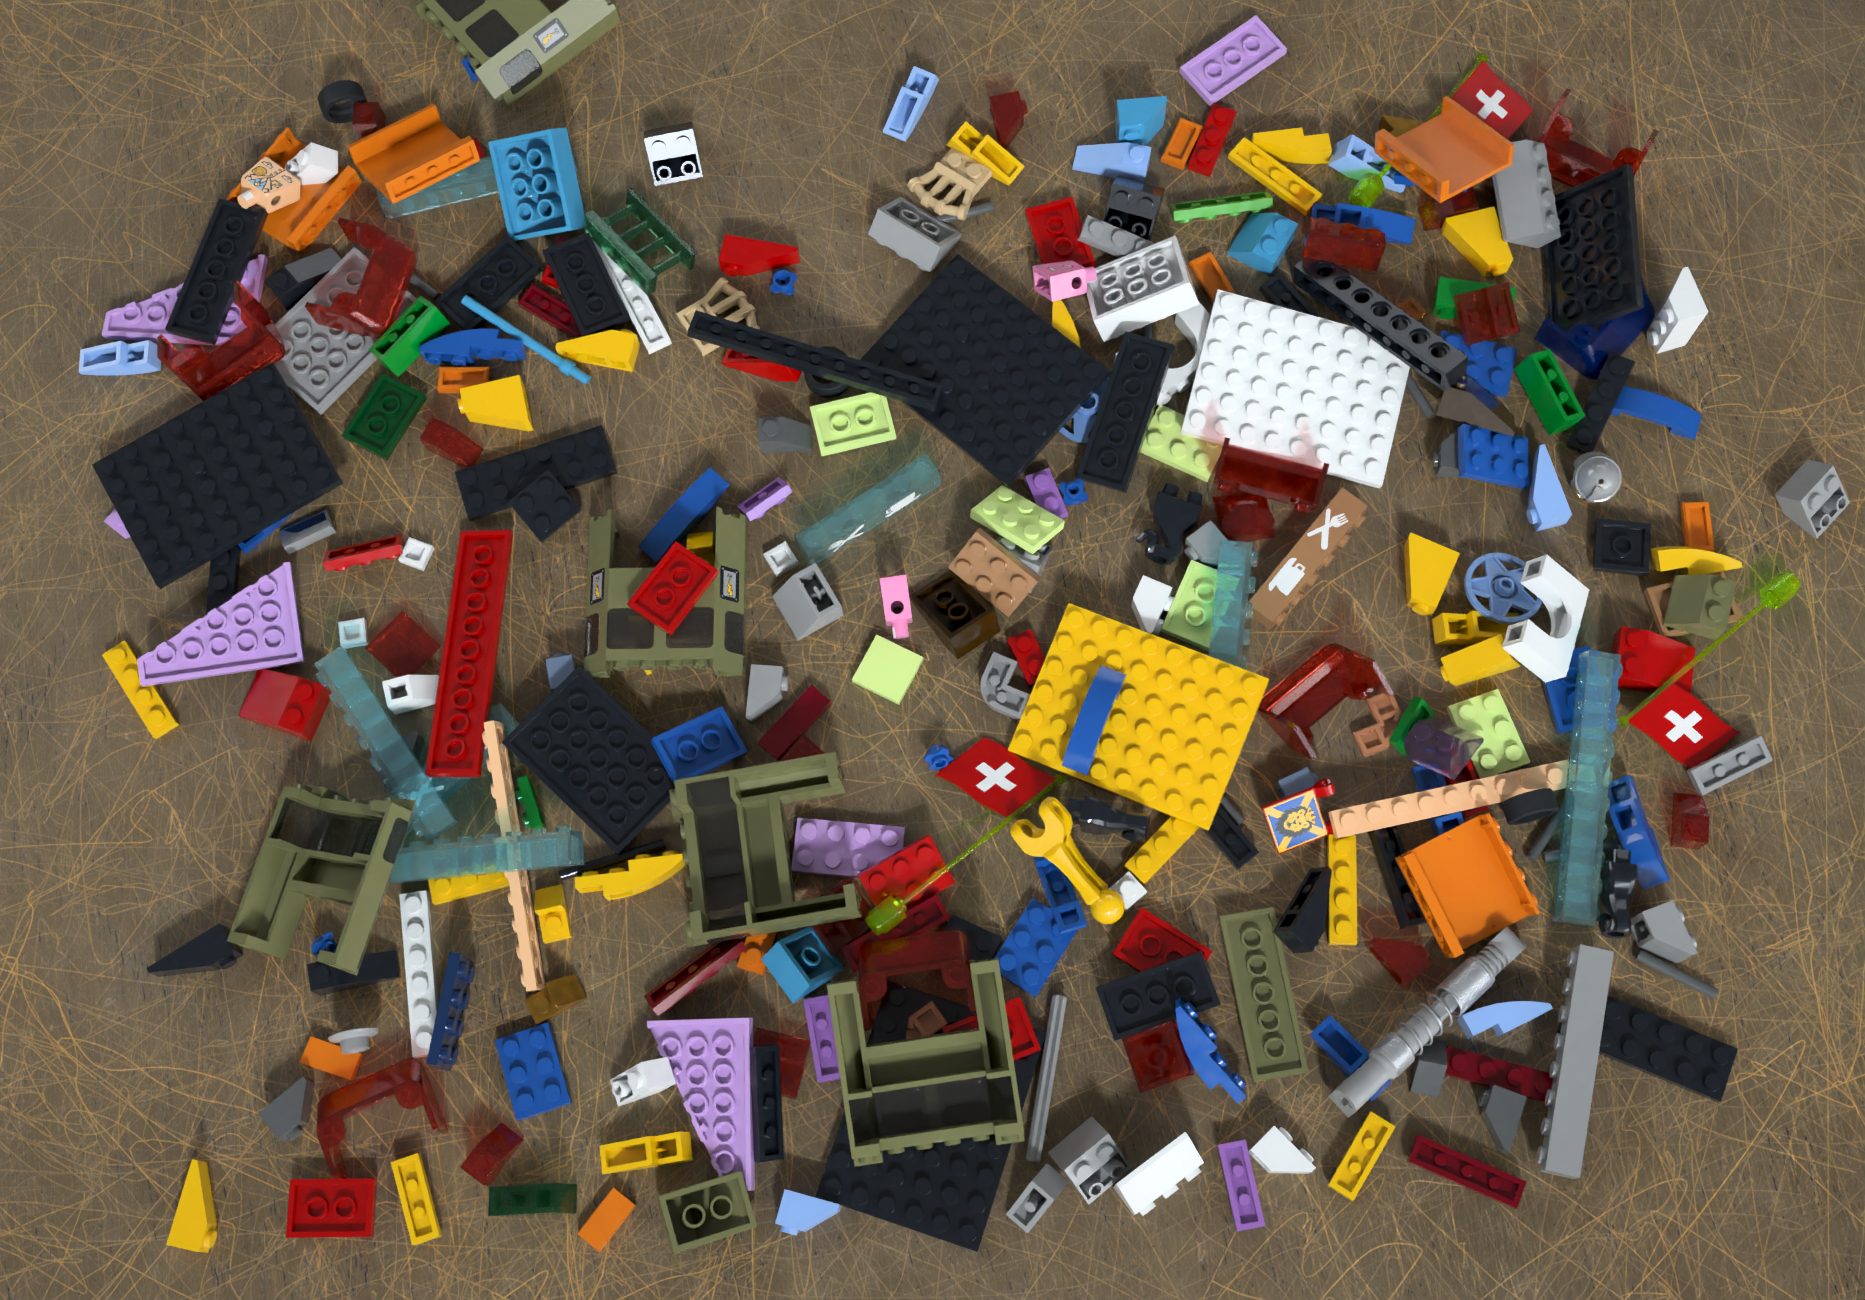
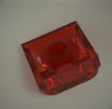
M1264 488L1214 496L1212 498L1219 530L1232 545L1275 537L1274 517L1270 512Z
M1170 1021L1122 1039L1140 1093L1178 1080H1184L1194 1075V1067L1184 1049L1176 1021Z

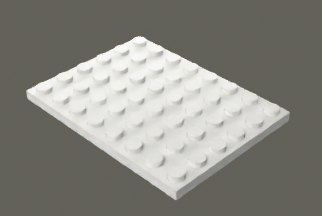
M1218 289L1180 434L1380 489L1383 485L1410 367L1353 326Z

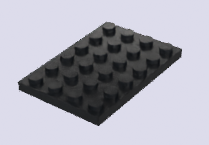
M1628 164L1554 195L1557 216L1560 221L1561 237L1544 245L1549 339L1553 341L1561 340L1644 308L1633 167Z
M580 666L502 741L518 759L617 854L623 851L671 802L669 790L675 789V785L650 742L653 736Z

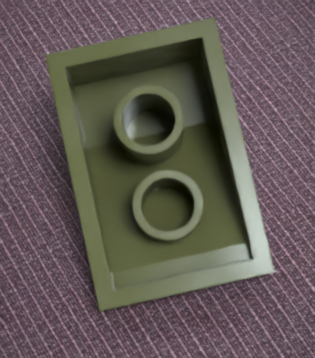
M741 1171L660 1195L656 1199L672 1255L757 1227Z

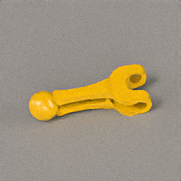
M1048 797L1041 802L1039 814L1045 823V829L1037 828L1028 819H1020L1012 824L1010 833L1023 852L1031 856L1045 857L1057 866L1077 888L1086 904L1090 905V912L1095 920L1102 924H1113L1122 917L1125 910L1122 896L1115 890L1108 889V884L1093 871L1082 857L1070 835L1073 825L1071 814L1060 801L1054 797Z

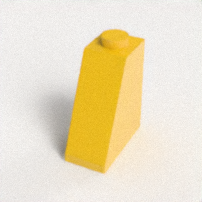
M1494 206L1445 218L1441 228L1442 235L1483 276H1500L1508 271L1513 257L1508 243L1503 241L1501 224Z
M520 375L460 389L461 398L457 399L461 414H466L470 422L523 431L534 430L525 385Z
M1410 532L1404 544L1407 606L1411 607L1414 612L1420 615L1428 614L1432 616L1460 555L1459 552Z
M1499 634L1442 657L1443 666L1440 667V671L1445 681L1458 686L1521 667V664L1502 648L1505 636Z

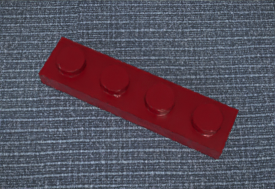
M935 894L841 947V950L852 970L856 972L950 919V916L939 896Z
M737 934L722 937L644 997L652 1010L659 1016L664 1011L671 1009L685 995L692 993L697 986L709 977L716 975L730 961L737 959L747 947Z
M1450 1046L1446 1047L1447 1069L1445 1076L1485 1087L1497 1085L1541 1102H1545L1548 1089L1552 1090L1553 1078L1549 1077L1548 1072Z
M1416 1135L1407 1159V1163L1513 1209L1518 1208L1527 1182L1420 1135Z

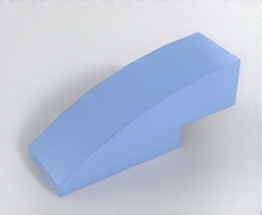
M915 66L913 67L905 87L902 86L883 133L906 142L920 120L938 84L939 79L935 74Z
M150 340L132 344L117 341L81 349L79 373L82 375H133L161 371L162 347Z
M1535 1001L1496 1003L1468 1012L1457 1018V1021L1467 1039L1491 1027L1494 1029L1497 1037L1553 1008L1550 1003Z

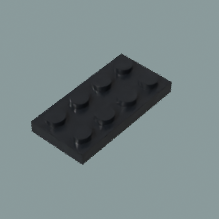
M589 232L542 250L581 337L604 332L630 322L625 307Z
M507 235L434 302L463 331L479 329L488 320L461 303L465 295H468L496 314L543 270L531 256Z
M1202 950L1096 987L1114 1041L1177 1020L1175 1001L1178 998H1181L1185 1004L1190 1002L1198 1012L1221 1005Z

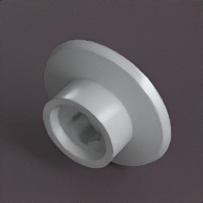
M359 1028L347 1030L329 1036L328 1040L332 1043H340L342 1054L359 1053L370 1049L369 1038L377 1035L379 1029Z

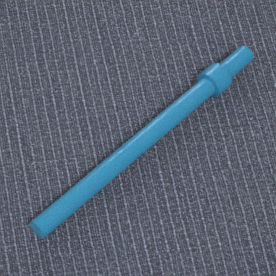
M468 295L463 297L461 301L463 305L516 340H522L524 345L558 366L559 371L565 375H571L585 385L591 380V376L577 368L576 363L570 359L562 358Z

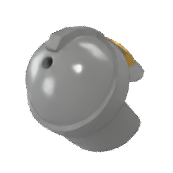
M1593 451L1580 455L1574 461L1573 466L1575 470L1573 479L1570 481V488L1584 503L1602 502L1610 499L1617 493L1621 485L1622 474L1619 466L1611 457L1605 453Z

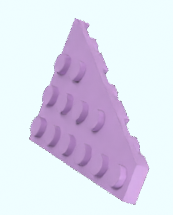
M260 254L258 255L259 258L249 261L215 345L253 346L268 262L265 255ZM184 283L176 288H169L153 294L152 298L140 303L134 301L123 308H116L106 312L102 336L105 339L150 340L152 342L212 345L168 334L165 330Z
M284 562L282 566L270 574L261 577L258 582L249 585L220 607L214 608L203 618H199L182 629L179 634L166 642L164 641L153 651L147 652L138 658L140 685L144 687L305 663L291 563Z
M753 1018L647 1021V1027L652 1031L658 1044L657 1049L660 1055L668 1057L676 1082L674 1085H677L684 1099L683 1104L692 1117V1123L701 1142H704L713 1168L717 1170L719 1177L741 1171L747 1191L755 1190L749 1048L753 1047Z

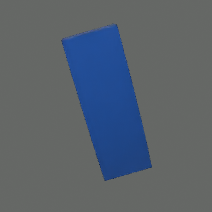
M1331 1015L1310 1033V1036L1347 1078L1369 1059V1052ZM1391 1080L1383 1084L1369 1101L1372 1102L1391 1084Z

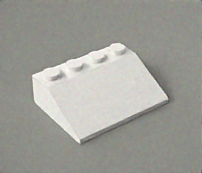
M1176 235L1095 268L1097 274L1096 281L1087 283L1086 293L1093 321L1103 342L1125 334V331L1130 332L1142 328L1145 325L1165 319L1170 315L1199 304Z

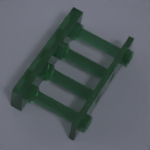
M632 188L627 190L626 205L604 218L599 217L593 210L587 212L584 216L583 231L590 233L592 240L647 296L655 292L657 276L679 262H682L689 271L694 267L696 252L693 247L686 243L646 203L645 199ZM632 213L641 221L621 234L615 233L609 227ZM648 229L657 237L636 251L625 243ZM664 245L673 253V255L653 267L648 266L642 260V258Z

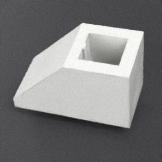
M311 142L286 163L285 170L301 181L300 185L326 183L338 173V151Z
M1144 575L1133 596L1131 607L1141 630L1152 635H1159L1164 620L1160 618L1163 611L1169 612L1174 597L1171 596L1172 587Z
M405 675L382 681L387 707L397 715L434 705L439 675Z
M668 1057L640 1062L610 1080L612 1092L618 1106L659 1093L676 1084Z
M1273 1126L1248 1151L1268 1173L1309 1174L1316 1168L1312 1164L1314 1161L1312 1156L1303 1148L1298 1150L1291 1143L1293 1140L1292 1136L1282 1127L1277 1129Z

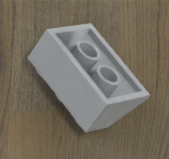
M899 197L877 210L868 235L873 237L880 245L888 246L896 251L898 256L911 260L919 269L931 272L941 266L961 238L962 233L936 219L906 199ZM928 219V220H930L932 223L923 222V223L921 224V223H920V220Z

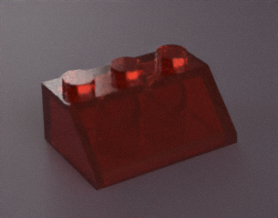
M1310 217L1301 230L1302 256L1377 272L1386 247L1385 233L1378 229H1365L1356 227L1351 223L1341 224L1332 222L1327 218Z

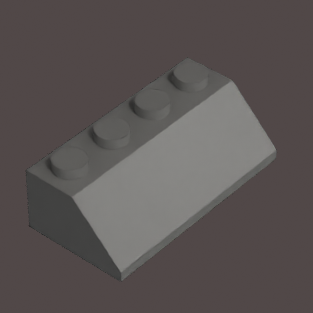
M1528 139L1511 142L1514 144L1512 165L1492 175L1503 241L1540 248L1561 237L1560 221L1557 216L1551 173L1547 161V151L1544 143Z

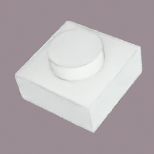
M1129 871L1109 888L1122 896L1126 911L1147 894L1146 889Z

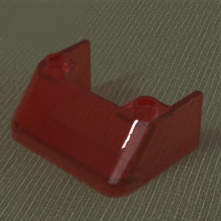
M1567 88L1557 102L1537 141L1545 145L1551 178L1573 188L1625 164L1633 167V174L1635 176L1659 131L1653 130L1642 151L1634 147H1625L1618 152L1615 160H1612L1569 139L1574 128L1573 122L1568 116L1560 113L1571 92Z
M339 218L338 224L349 241L360 243L361 247L365 250L373 251L357 294L349 292L340 293L334 298L331 307L306 302L305 307L319 325L379 339L395 323L414 272L417 257L409 246L382 229L373 225Z
M238 280L234 282V303L241 309V320L247 326L243 331L210 354L198 345H189L178 351L162 334L157 337V358L202 401L272 362L276 364L285 356V343L266 309Z
M1225 437L1213 481L1214 484L1218 485L1217 490L1226 493H1232L1233 490L1294 505V510L1303 513H1309L1310 509L1315 510L1317 508L1329 468L1328 463H1324L1321 469L1229 446L1230 438Z
M1332 643L1321 648L1263 696L1258 712L1292 750L1311 760H1315L1317 756L1310 746L1314 738L1312 731L1309 729L1346 697L1353 700H1363L1374 689L1388 696H1391L1394 692L1375 660L1339 644Z
M952 929L865 943L860 948L858 954L859 993L865 1031H869L874 1027L872 1001H877L886 994V976L941 969L943 981L948 987L952 989L967 988L971 1016L977 1015L969 966L971 953L967 935L961 930Z
M413 1058L404 1059L333 1091L320 1099L317 1105V1137L332 1177L341 1179L350 1177L338 1145L346 1135L344 1119L394 1096L399 1105L406 1109H415L424 1105L432 1129L442 1134L449 1132L425 1067L420 1061Z

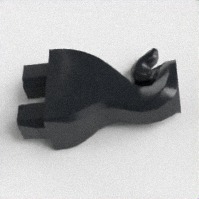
M1166 483L1163 490L1158 492L1152 513L1154 524L1167 546L1159 544L1158 534L1152 529L1144 530L1136 538L1138 543L1147 538L1144 550L1145 556L1163 565H1170L1179 557L1182 549L1183 535L1195 527L1202 510V494L1189 491L1187 499L1184 501L1176 498L1179 487L1171 483Z
M1085 795L1084 801L1069 798L1067 811L1071 814L1072 823L1080 825L1081 832L1106 835L1122 831L1121 836L1125 840L1145 842L1149 829L1150 815L1120 811L1099 799Z
M1613 849L1611 857L1605 858L1604 868L1597 875L1598 894L1609 914L1602 913L1599 917L1601 935L1606 938H1626L1631 934L1629 901L1636 880L1637 865L1630 864L1631 851Z

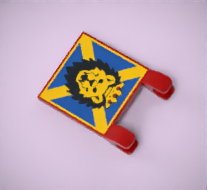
M1322 779L1312 787L1261 806L1278 855L1329 834H1334L1330 819L1326 822L1324 821L1317 800L1319 797H1327L1335 793L1334 785L1329 779Z

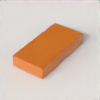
M1180 117L1162 154L1161 162L1184 170L1203 126Z
M1211 251L1189 261L1188 266L1212 306L1218 289L1235 294V290Z
M439 367L437 391L439 393H460L461 388L490 382L491 369L490 367Z
M1709 501L1682 502L1680 504L1684 545L1714 552Z
M310 1036L299 1063L353 1081L363 1054H342L341 1046Z
M613 1187L577 1234L598 1252H601L636 1205Z

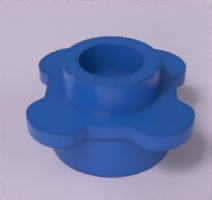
M787 270L775 271L773 273V284L770 285L771 292H782L786 295H792L795 291L793 286L797 280V275Z
M1077 478L1074 482H1062L1060 484L1059 490L1063 492V502L1066 506L1077 505L1080 502L1084 503L1087 501L1088 494L1084 492V481Z
M944 745L930 747L924 756L925 762L929 763L930 770L942 769L954 761L953 756L949 755V748Z
M325 932L323 936H319L313 941L311 951L315 957L318 956L320 950L335 953L338 943L333 939V933Z

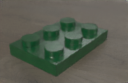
M382 373L341 436L356 446L387 461L422 408L427 397L425 394Z

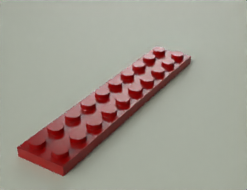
M511 530L460 532L425 771L428 777H481L485 748L482 733L485 730L484 722H488L513 542Z

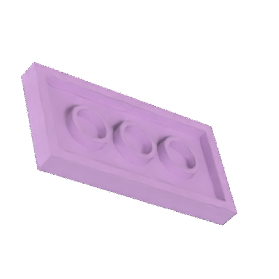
M1255 15L1182 65L1179 73L1203 100L1211 106L1284 56L1287 48Z
M797 818L792 873L859 879L858 873L903 849L905 827Z

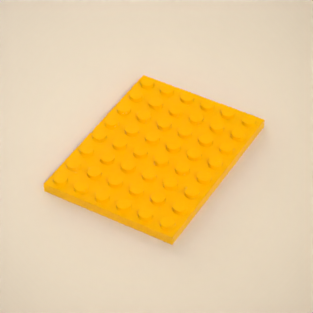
M1068 603L1008 751L1209 831L1269 683V678ZM1100 666H1104L1126 674V678L1118 699L1115 700L1096 748L1097 753L1087 776L1063 767L1062 763L1086 695Z

